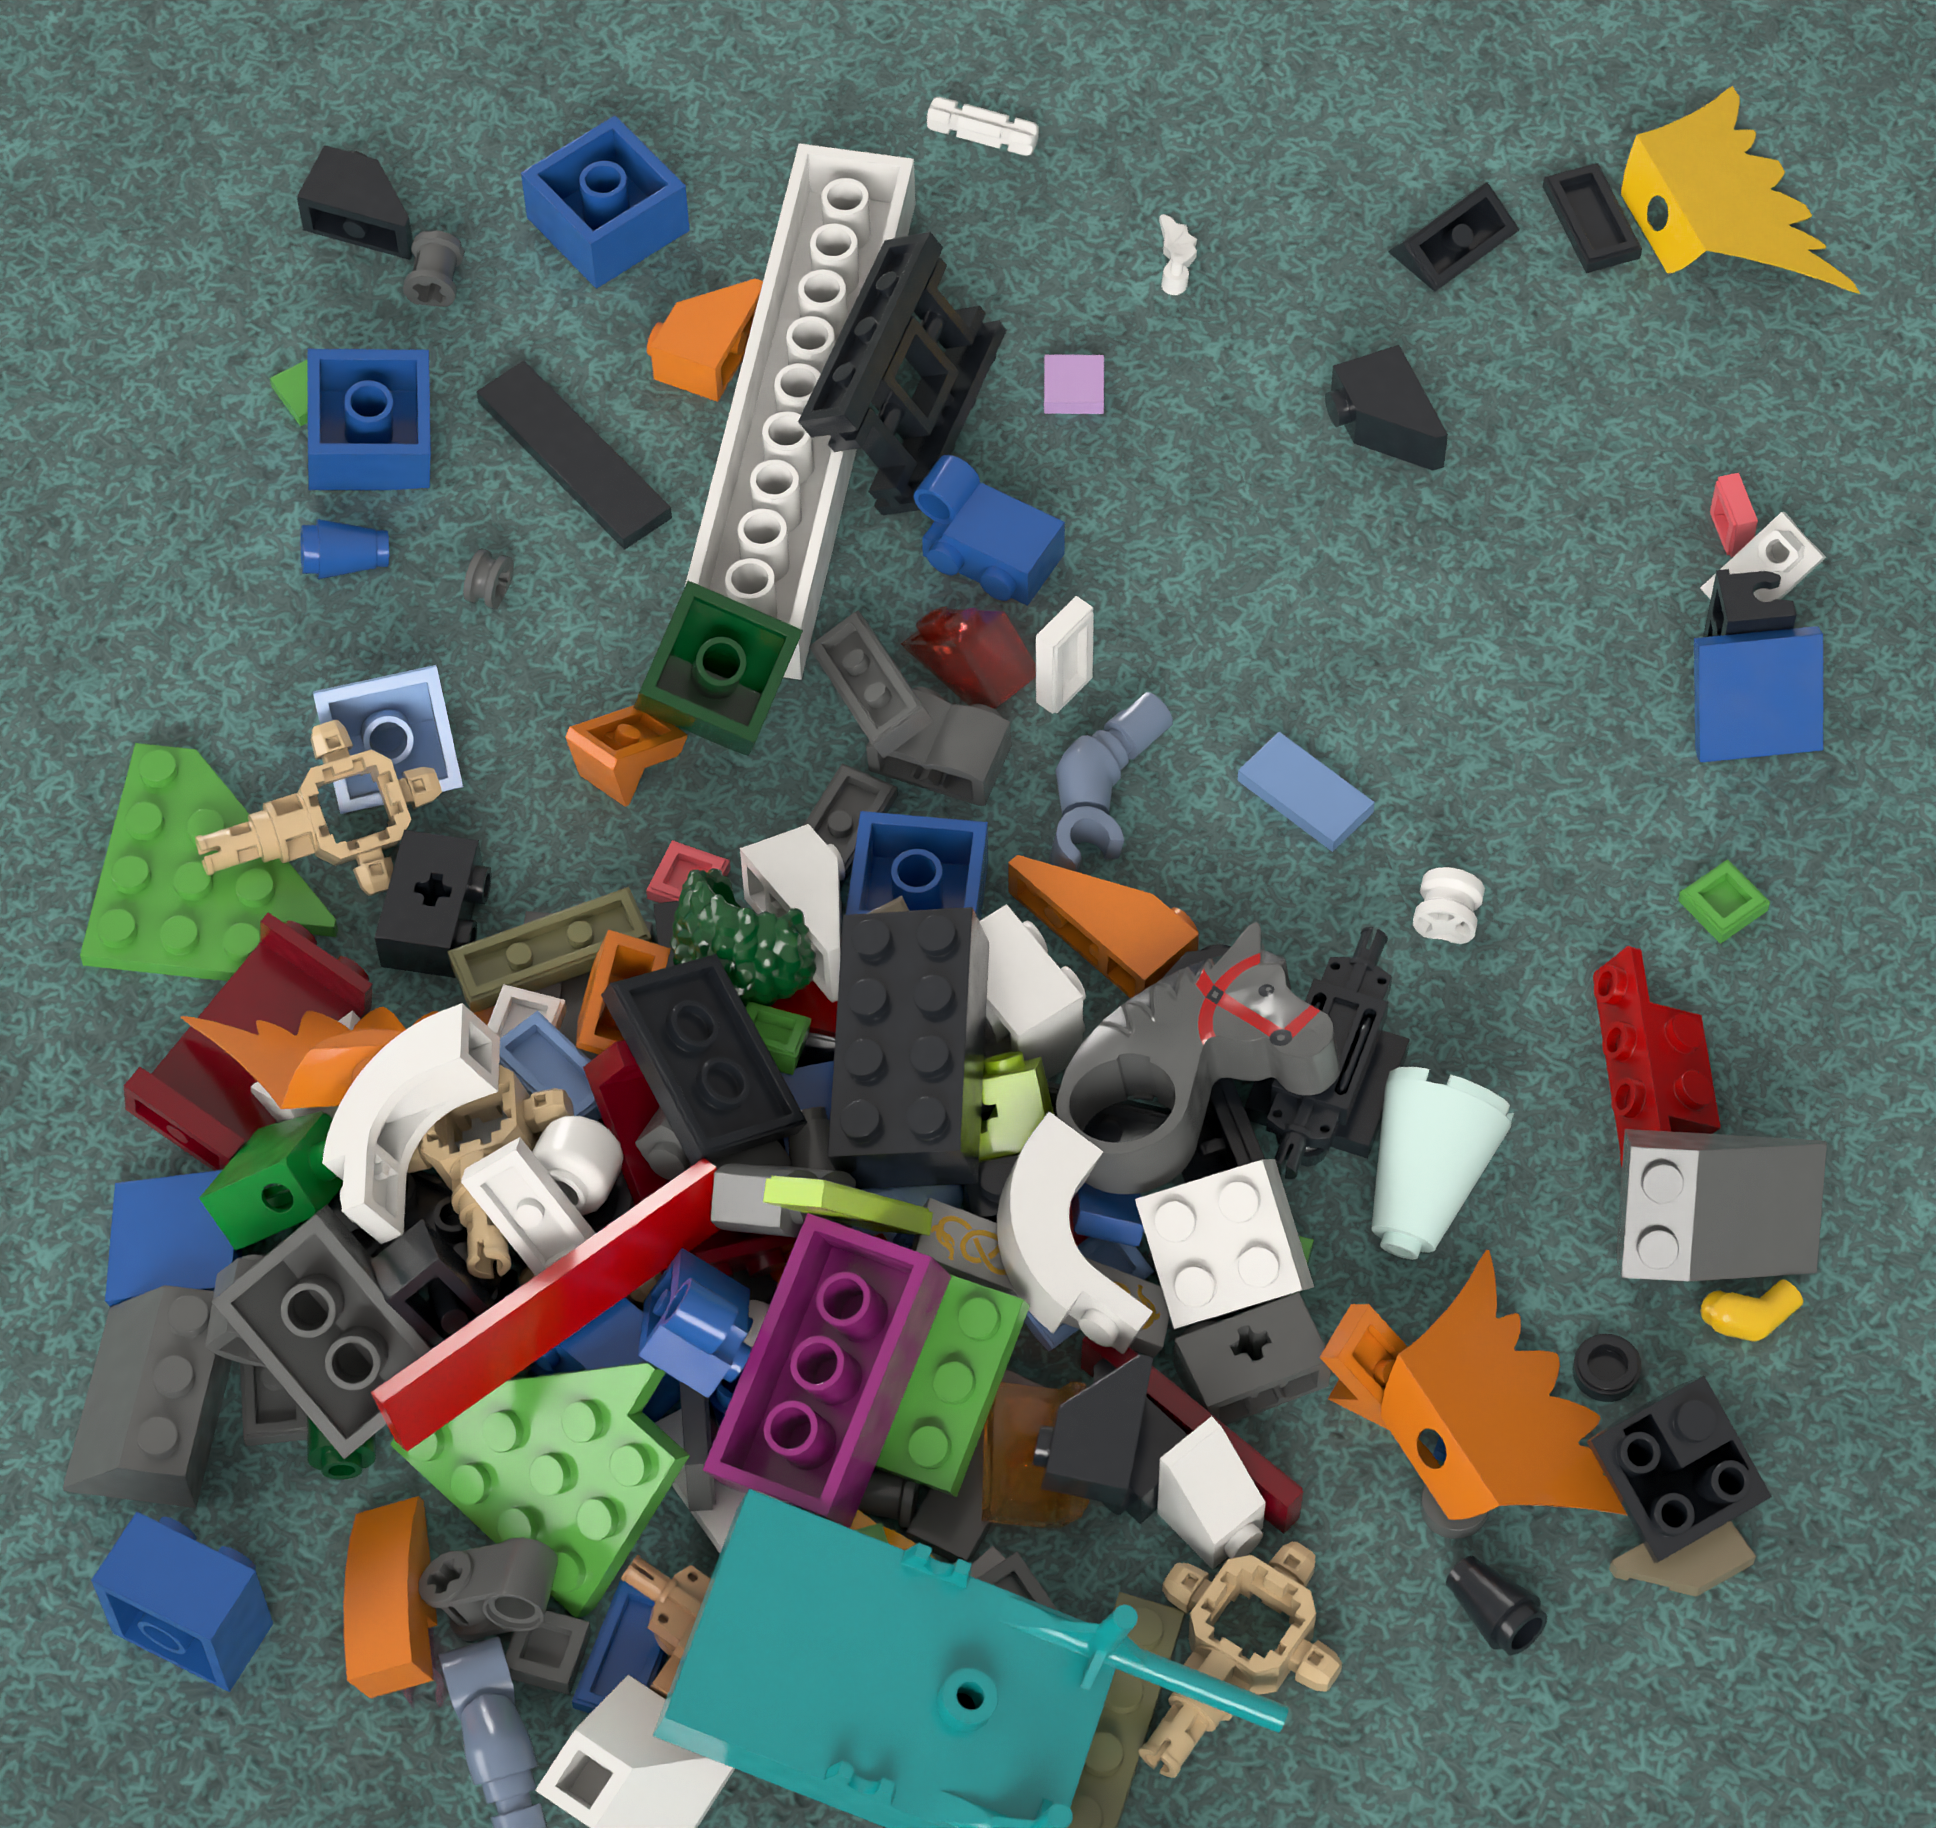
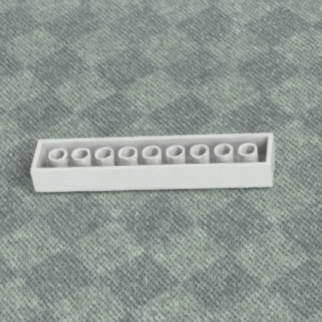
M798 144L686 583L689 580L802 629V635L784 674L785 678L802 680L857 450L834 452L828 446L831 438L830 435L811 438L798 423V420L884 240L908 236L915 208L914 159Z

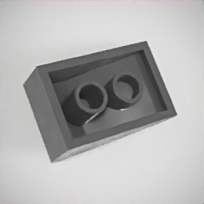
M1625 1129L1616 1261L1621 1278L1691 1282L1817 1273L1827 1142L1825 1140Z

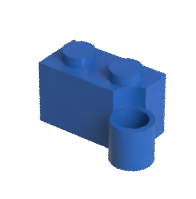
M952 455L940 457L914 493L913 497L918 508L926 516L934 520V523L922 538L923 556L928 559L936 570L943 574L954 576L960 573L979 582L984 591L995 599L1007 601L1012 598L1028 606L1065 554L1064 521L981 483L976 471L967 462Z
M681 1248L644 1300L638 1356L709 1398L722 1379L732 1382L738 1376L750 1356L752 1347L744 1343L753 1324V1319L749 1317L750 1289Z

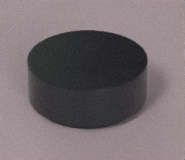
M1613 1334L1594 1335L1586 1339L1576 1351L1572 1368L1573 1378L1579 1389L1588 1397L1602 1402L1618 1401L1630 1395L1636 1388L1641 1373V1358L1636 1348L1620 1336Z

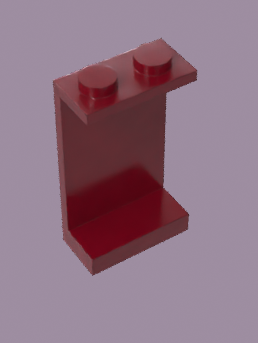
M268 912L260 921V943L198 1018L242 1029L255 1035H259L256 1021L262 1020L282 1027L293 1035H297L301 1019L306 1011L322 1013L339 1021L353 1010L362 1019L372 1009L373 984L369 982L368 974L356 962L345 956H339L336 959L318 947L315 937L305 927L292 920L283 923ZM192 1026L189 1027L151 1074L142 1067H139L124 1085L125 1110L214 1171L223 1170L257 1129L278 1123L251 1092V1086L258 1081L224 1049Z
M621 1040L610 1045L586 1064L583 1069L604 1125L620 1143L623 1152L621 1170L636 1206L669 1183L670 1180L656 1174L636 1146V1140L660 1105L626 1041ZM720 1229L689 1252L732 1279L734 1278L733 1273L747 1270L750 1278H757L773 1273L787 1265L784 1255L793 1250L797 1237L737 1231L730 1232ZM667 1268L660 1272L661 1275L665 1272Z

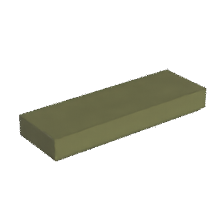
M626 887L448 951V955L468 1007L473 1013L496 1005L503 984L534 992L590 972L608 929L651 943L652 937L630 888Z

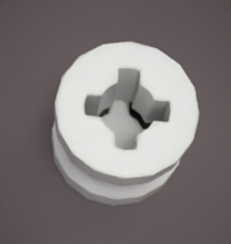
M1443 867L1429 870L1423 875L1420 893L1424 902H1421L1415 909L1413 918L1415 930L1423 937L1443 939L1456 944H1464L1472 940L1475 936L1478 921L1473 912L1482 905L1485 891L1482 882L1473 874L1460 869Z

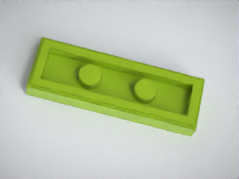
M771 1176V1179L766 1178L763 1203L806 1214L809 1213L871 1231L930 1236L933 1212H929V1208L826 1180Z

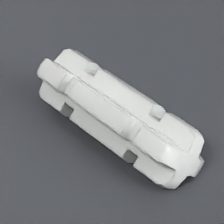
M943 97L934 98L929 107L927 127L930 130L948 135L950 130L957 131L956 137L999 149L1002 144L1009 145L1007 151L1024 156L1031 155L1037 145L1039 126L1034 122L1016 118L1014 123L1009 122V115L969 104H964L963 109L957 107V101Z

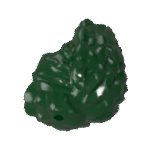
M712 868L705 872L704 870L695 869L689 872L687 880L682 885L679 906L675 912V921L672 926L673 936L670 945L674 952V965L717 954L745 1007L748 1002L769 1007L774 1005L779 999L791 998L797 990H802L811 983L817 969L814 962L816 953L811 948V940L807 937L809 928L805 925L804 914L800 909H789L787 914L778 918L774 913L768 911L756 914L751 908H741L735 901L732 883L727 876H723L721 870Z

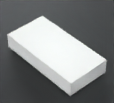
M1077 596L1036 635V703L1052 714L1054 712L1058 713L1093 678V607Z

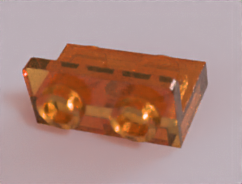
M1071 1381L1060 1389L1000 1383L984 1425L982 1521L1040 1528H1062L1082 1517L1083 1511L1087 1508L1090 1499L1040 1489L1044 1467L1032 1465V1459L1040 1424L1053 1426L1059 1406L1085 1390V1383Z

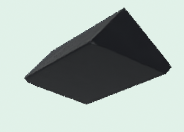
M1486 182L1466 194L1390 249L1388 253L1436 292L1520 229L1489 183Z

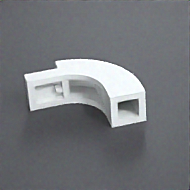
M463 1003L419 1021L383 1047L354 1080L342 1099L331 1123L325 1143L322 1164L343 1180V1186L340 1190L342 1212L380 1244L399 1238L404 1234L407 1170L411 1157L426 1132L440 1118L453 1109L498 1092L500 1037Z
M1048 1112L1024 1145L1002 1190L997 1213V1238L1002 1263L1017 1296L1024 1299L1030 1305L1029 1312L1050 1332L1054 1334L1069 1314L1078 1321L1082 1332L1092 1341L1101 1346H1112L1124 1354L1153 1311L1096 1270L1083 1257L1075 1244L1069 1222L1071 1200L1087 1180L1103 1151Z

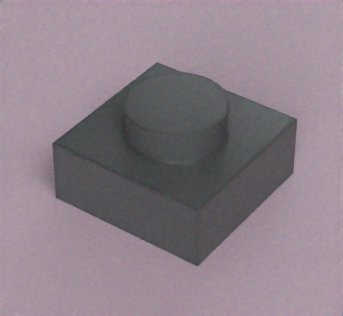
M546 1610L544 1622L538 1628L530 1631H514L505 1656L511 1679L570 1695L592 1634L590 1622Z

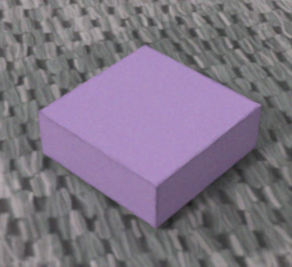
M1045 355L1044 413L1104 414V355Z

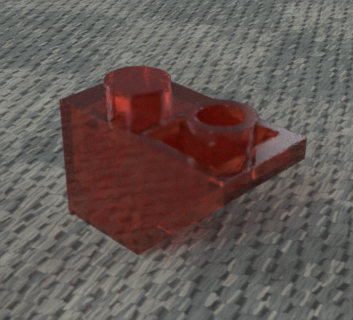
M942 606L920 618L916 623L918 631L901 643L904 649L969 706L983 704L996 709L1036 677V664L1005 611L977 610L975 607L966 610L948 609L947 606Z

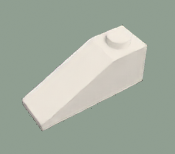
M809 824L740 848L744 899L757 914L768 911L774 913L778 918L787 914L789 909L798 908L803 912L805 925L809 928L807 937L811 940V948L816 953L814 962L817 969L812 980L831 1002L838 1001L842 940L840 881L845 878V867L839 851L833 844L827 845Z

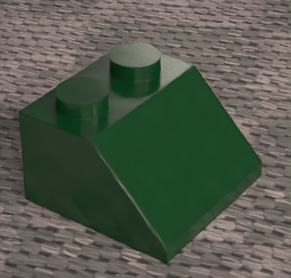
M688 580L633 708L727 749L749 756L803 630Z

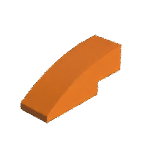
M419 1496L355 1515L345 1567L344 1646L347 1681L368 1698L434 1681L428 1628L438 1626L436 1608L428 1605L418 1592L422 1573L431 1563L424 1500Z

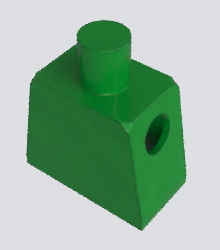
M319 1111L257 1129L199 1197L235 1251L310 1219L324 1206L328 1205L341 1189L343 1180L322 1164L327 1135L333 1121L329 1114ZM275 1183L274 1186L264 1189L267 1185Z

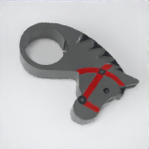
M1256 922L1249 925L1224 955L1206 959L1178 970L1129 999L1106 1017L1079 1046L1065 1070L1057 1096L1056 1112L1058 1119L1103 1151L1085 1181L1088 1185L1108 1193L1136 1194L1158 1188L1178 1176L1187 1167L1195 1153L1212 1086L1220 1078L1228 1077L1246 1081H1260L1273 1077L1292 1093L1315 1095L1328 1089L1339 1076L1340 1061L1331 1019L1326 1013L1306 1003L1290 991L1291 985L1286 959L1265 951L1259 923ZM1133 1095L1134 1100L1153 1101L1154 1097H1157L1160 1104L1172 1110L1170 1116L1157 1130L1145 1137L1129 1142H1104L1094 1139L1083 1132L1088 1122L1098 1112L1115 1103L1126 1101L1128 1096Z

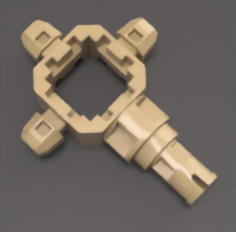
M338 719L317 725L312 729L311 743L315 759H322L324 764L310 768L297 793L263 803V810L249 814L248 822L207 835L195 836L199 855L218 851V853L203 857L202 865L209 876L216 871L260 857L264 863L278 858L281 863H286L315 854L316 857L334 866L356 859L358 867L354 868L353 872L361 890L368 896L387 891L394 867L391 856L384 858L382 851L395 847L401 841L404 830L407 829L411 822L407 805L411 804L413 809L433 802L442 793L434 768L420 767L403 771L402 778L398 779L392 760L371 749L350 756L348 750L353 747L346 727ZM370 773L373 782L377 783L389 818L387 822L388 827L384 831L359 839L336 843L333 834L330 835L320 807L317 798L319 794L318 789L323 785L358 774L362 776Z
M499 1065L498 1092L459 1106L440 1118L418 1143L407 1172L411 1173L434 1167L449 1189L452 1190L451 1203L453 1209L459 1214L461 1224L467 1228L468 1258L466 1264L468 1272L475 1277L483 1279L494 1278L493 1262L497 1260L498 1274L500 1276L505 1275L510 1270L511 1258L507 1239L462 1184L461 1180L465 1168L519 1137L533 1151L541 1136V1132L553 1120L564 1116H574L571 1098L565 1090L552 1088L534 1092L530 1097L515 1073ZM502 1111L509 1118L501 1121V1130L491 1132V1142L484 1144L481 1139L460 1144V1149L455 1144V1142L463 1140V1131L472 1129V1119L480 1118L483 1123L503 1117Z
M1292 1541L1281 1547L1271 1559L1269 1565L1253 1555L1228 1559L1212 1582L1209 1581V1573L1189 1563H1176L1165 1578L1162 1591L1168 1601L1180 1610H1183L1185 1613L1192 1610L1190 1613L1188 1636L1192 1653L1184 1665L1258 1695L1276 1692L1290 1671L1296 1673L1295 1681L1315 1691L1327 1692L1342 1670V1662L1333 1650L1319 1640L1314 1644L1310 1643L1314 1635L1316 1610L1311 1591L1306 1586L1314 1574L1315 1554L1298 1542ZM1239 1594L1249 1599L1254 1594L1261 1598L1262 1603L1280 1614L1284 1612L1290 1616V1628L1281 1639L1274 1652L1270 1650L1265 1658L1254 1653L1248 1659L1242 1655V1648L1224 1637L1221 1641L1214 1638L1215 1628L1213 1625L1231 1600L1234 1602ZM1173 1692L1168 1699L1171 1708L1147 1743H1144L1138 1751L1143 1761L1153 1769L1156 1768L1160 1760L1163 1761L1165 1764L1161 1768L1160 1774L1170 1778H1175L1180 1772V1767L1205 1731H1214L1220 1721H1229L1233 1716Z

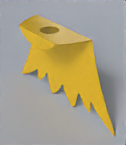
M1733 86L1726 89L1716 99L1697 111L1660 128L1636 135L1624 172L1621 196L1667 274L1685 268L1705 251H1710L1791 270L1860 294L1851 279L1817 255L1808 251L1826 249L1825 244L1813 236L1790 226L1791 224L1811 218L1812 214L1805 204L1785 194L1771 190L1785 173L1780 162L1745 153L1754 143L1756 132L1754 130H1734L1740 97ZM1655 196H1661L1666 201L1668 207V220L1665 227L1660 231H1655L1647 218L1649 202Z

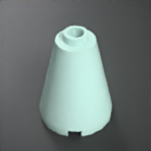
M1398 1067L1390 1071L1385 1085L1371 1230L1382 1239L1380 1247L1383 1250L1398 1257L1414 1260L1418 1259L1420 1252L1430 1253L1436 1249L1510 1130L1514 1113L1508 1114L1510 1105L1505 1099L1489 1089L1466 1079L1450 1074L1447 1085L1426 1081L1430 1069Z

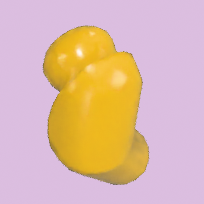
M1781 1279L1759 1299L1734 1292L1713 1291L1704 1298L1700 1312L1704 1322L1711 1325L1720 1334L1747 1341H1760L1803 1305V1298L1793 1284Z

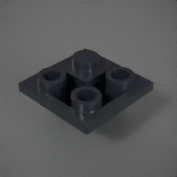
M1705 1376L1677 1385L1621 1417L1587 1441L1654 1563L1662 1561L1772 1497Z

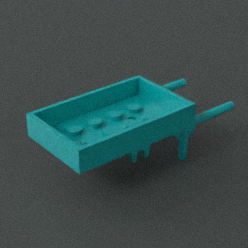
M748 1489L735 1512L652 1736L885 1828H1067L1073 1819L1070 1806L1115 1669L1277 1733L1281 1731L1285 1723L1289 1707L1140 1648L1127 1636L1138 1621L1136 1610L1129 1605L1118 1606L1100 1624L1088 1623L971 1577V1563L958 1559L954 1564L940 1562L930 1556L932 1548L921 1543L903 1550ZM957 1693L969 1695L975 1703V1710L963 1708L957 1700Z

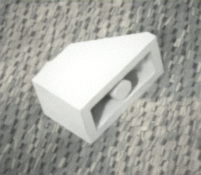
M1211 1416L1160 1458L1157 1513L1212 1570L1228 1557L1232 1559L1249 1555L1263 1537L1261 1529H1263L1265 1501L1221 1425Z

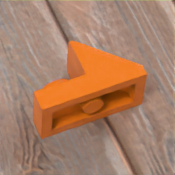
M634 705L570 726L565 737L579 775L624 807L631 803L644 769L677 757L681 753L688 734L676 726L633 708Z
M1351 1304L1319 1358L1339 1378L1328 1400L1388 1429L1380 1417L1384 1390L1398 1354L1408 1346L1369 1304Z

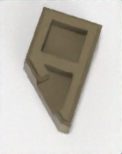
M1729 1521L1658 1563L1653 1562L1645 1545L1642 1543L1612 1560L1609 1570L1615 1578L1627 1581L1629 1578L1669 1587L1670 1591L1697 1597L1753 1565L1756 1555L1733 1523Z

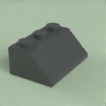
M326 1205L211 1302L345 1459L386 1425L371 1392L429 1352L433 1347L385 1301L370 1262L373 1258L332 1209Z
M164 1285L109 1308L63 1485L64 1491L191 1508L197 1507L232 1360L221 1357L205 1348L214 1291Z

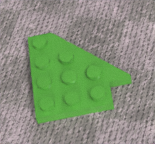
M135 743L80 953L83 966L228 981L260 943V921L268 912L283 923H286L288 920L299 923L312 935L336 937L338 926L334 916L289 862L281 863L279 858L264 863L260 857L216 871L208 876L201 861L204 860L203 857L218 853V851L199 855L195 836L207 835L248 822L249 813L196 749Z
M648 1361L509 1379L408 1452L395 1439L390 1444L496 1544L510 1538L523 1537L537 1540L554 1550L558 1557V1565L550 1595L577 1619L587 1616L596 1608L690 1456L642 1412L666 1373Z

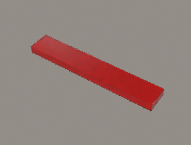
M705 1158L701 1159L373 1390L371 1394L395 1441L408 1452L667 1268L681 1248L689 1252L719 1231L720 1228L711 1222L714 1173L717 1171V1168Z

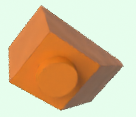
M755 278L677 302L664 323L658 322L654 326L648 339L647 355L652 358L654 379L718 402L744 358L763 281Z
M608 929L590 972L578 1017L576 1048L599 1055L614 1042L625 1040L601 994L610 983L666 968L671 948Z

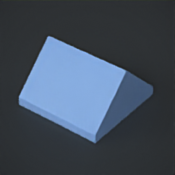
M436 665L313 691L320 724L338 719L346 727L353 747L348 750L350 756L371 749L392 760L398 779L402 778L403 771L429 767L434 768L442 792L463 787ZM370 773L362 776L358 774L333 782L340 814L384 805L377 783L373 782Z

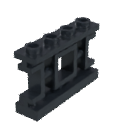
M931 232L884 240L798 420V423L811 438L830 435L831 438L828 446L834 452L862 448L879 469L868 492L874 499H877L874 507L881 515L920 510L915 503L914 493L938 459L943 455H951L954 451L955 443L970 410L975 405L976 397L990 366L996 359L997 351L1007 331L999 320L983 323L986 312L981 306L955 310L937 289L947 265L942 258H939L943 247ZM913 312H914V313L918 316V318L921 320V323H919V322L916 320V318H915L914 316H912ZM938 342L946 349L945 353L937 345ZM904 357L921 376L912 398L895 380ZM870 403L879 411L878 415L871 408H868ZM896 432L904 439L903 444L895 437Z

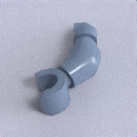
M1146 692L1126 710H1121L1104 725V730H1097L1092 736H1080L1062 755L1055 770L1062 818L1058 822L1049 858L1051 865L1078 872L1082 857L1074 844L1081 842L1092 843L1099 847L1103 852L1104 859H1119L1124 837L1120 826L1109 816L1112 788L1120 780L1121 770L1128 764V759H1135L1173 725V718L1169 709L1154 694Z
M499 1636L438 1654L453 1708L461 1721L464 1753L473 1785L481 1784L486 1803L495 1802L498 1815L491 1817L493 1828L548 1827L541 1802L532 1804L529 1792L537 1788L531 1768L537 1767L538 1762L531 1737L515 1706L514 1686Z

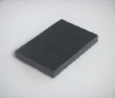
M717 954L610 983L601 994L692 1166L703 1158L707 1161H712L796 1135L808 1123Z

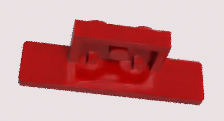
M1632 946L1625 947L1596 970L1593 975L1594 996L1599 1014L1603 1040L1602 1048L1607 1065L1611 1106L1615 1116L1621 1154V1167L1623 1163L1625 1129L1713 1134L1721 1128L1702 1015L1650 1002L1642 951Z

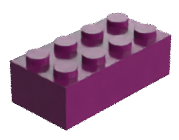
M807 1213L702 1470L726 1487L745 1494L748 1489H752L850 1528L951 1275L931 1256Z

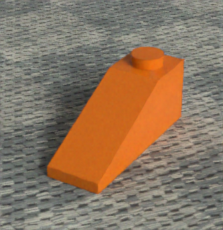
M1016 855L1008 862L1009 893L1129 998L1136 996L1160 981L1186 952L1198 951L1199 933L1191 918L1179 908L1173 907L1170 909L1154 894L1020 855Z

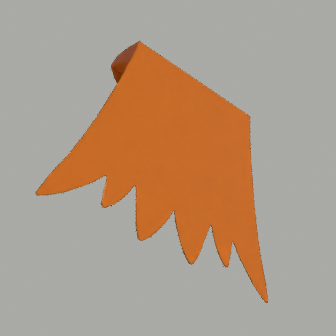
M495 1006L474 1014L488 1026ZM378 1007L370 1011L357 1022L353 1030L322 1013L306 1011L301 1019L297 1035H293L282 1027L262 1020L256 1021L259 1035H255L221 1023L181 1016L190 1026L211 1039L238 1061L263 1086L280 1109L339 1106L354 1080L370 1060L396 1036L406 1030L397 1017L385 1007ZM432 1011L422 1016L414 1024L431 1015L438 1013V1011Z
M1486 1250L1478 1261L1469 1280L1448 1309L1421 1337L1398 1354L1384 1390L1380 1417L1449 1520L1468 1519L1484 1514L1496 1507L1509 1505L1581 1508L1627 1515L1607 1477L1603 1475L1604 1472L1591 1448L1579 1445L1578 1443L1595 1429L1601 1420L1600 1416L1591 1409L1575 1402L1549 1396L1555 1386L1559 1373L1560 1359L1558 1354L1542 1350L1516 1351L1514 1349L1520 1335V1316L1514 1313L1499 1319L1496 1317L1497 1290L1495 1272L1490 1251ZM1432 1429L1443 1439L1446 1447V1460L1442 1466L1439 1465L1437 1459L1426 1445L1418 1439L1422 1430Z

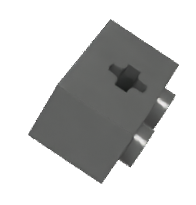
M1299 1292L1282 1299L1276 1298L1247 1307L1242 1314L1220 1322L1214 1319L1200 1321L1186 1329L1182 1336L1175 1338L1173 1366L1186 1393L1224 1425L1329 1387L1331 1372L1330 1368L1319 1358L1326 1346Z

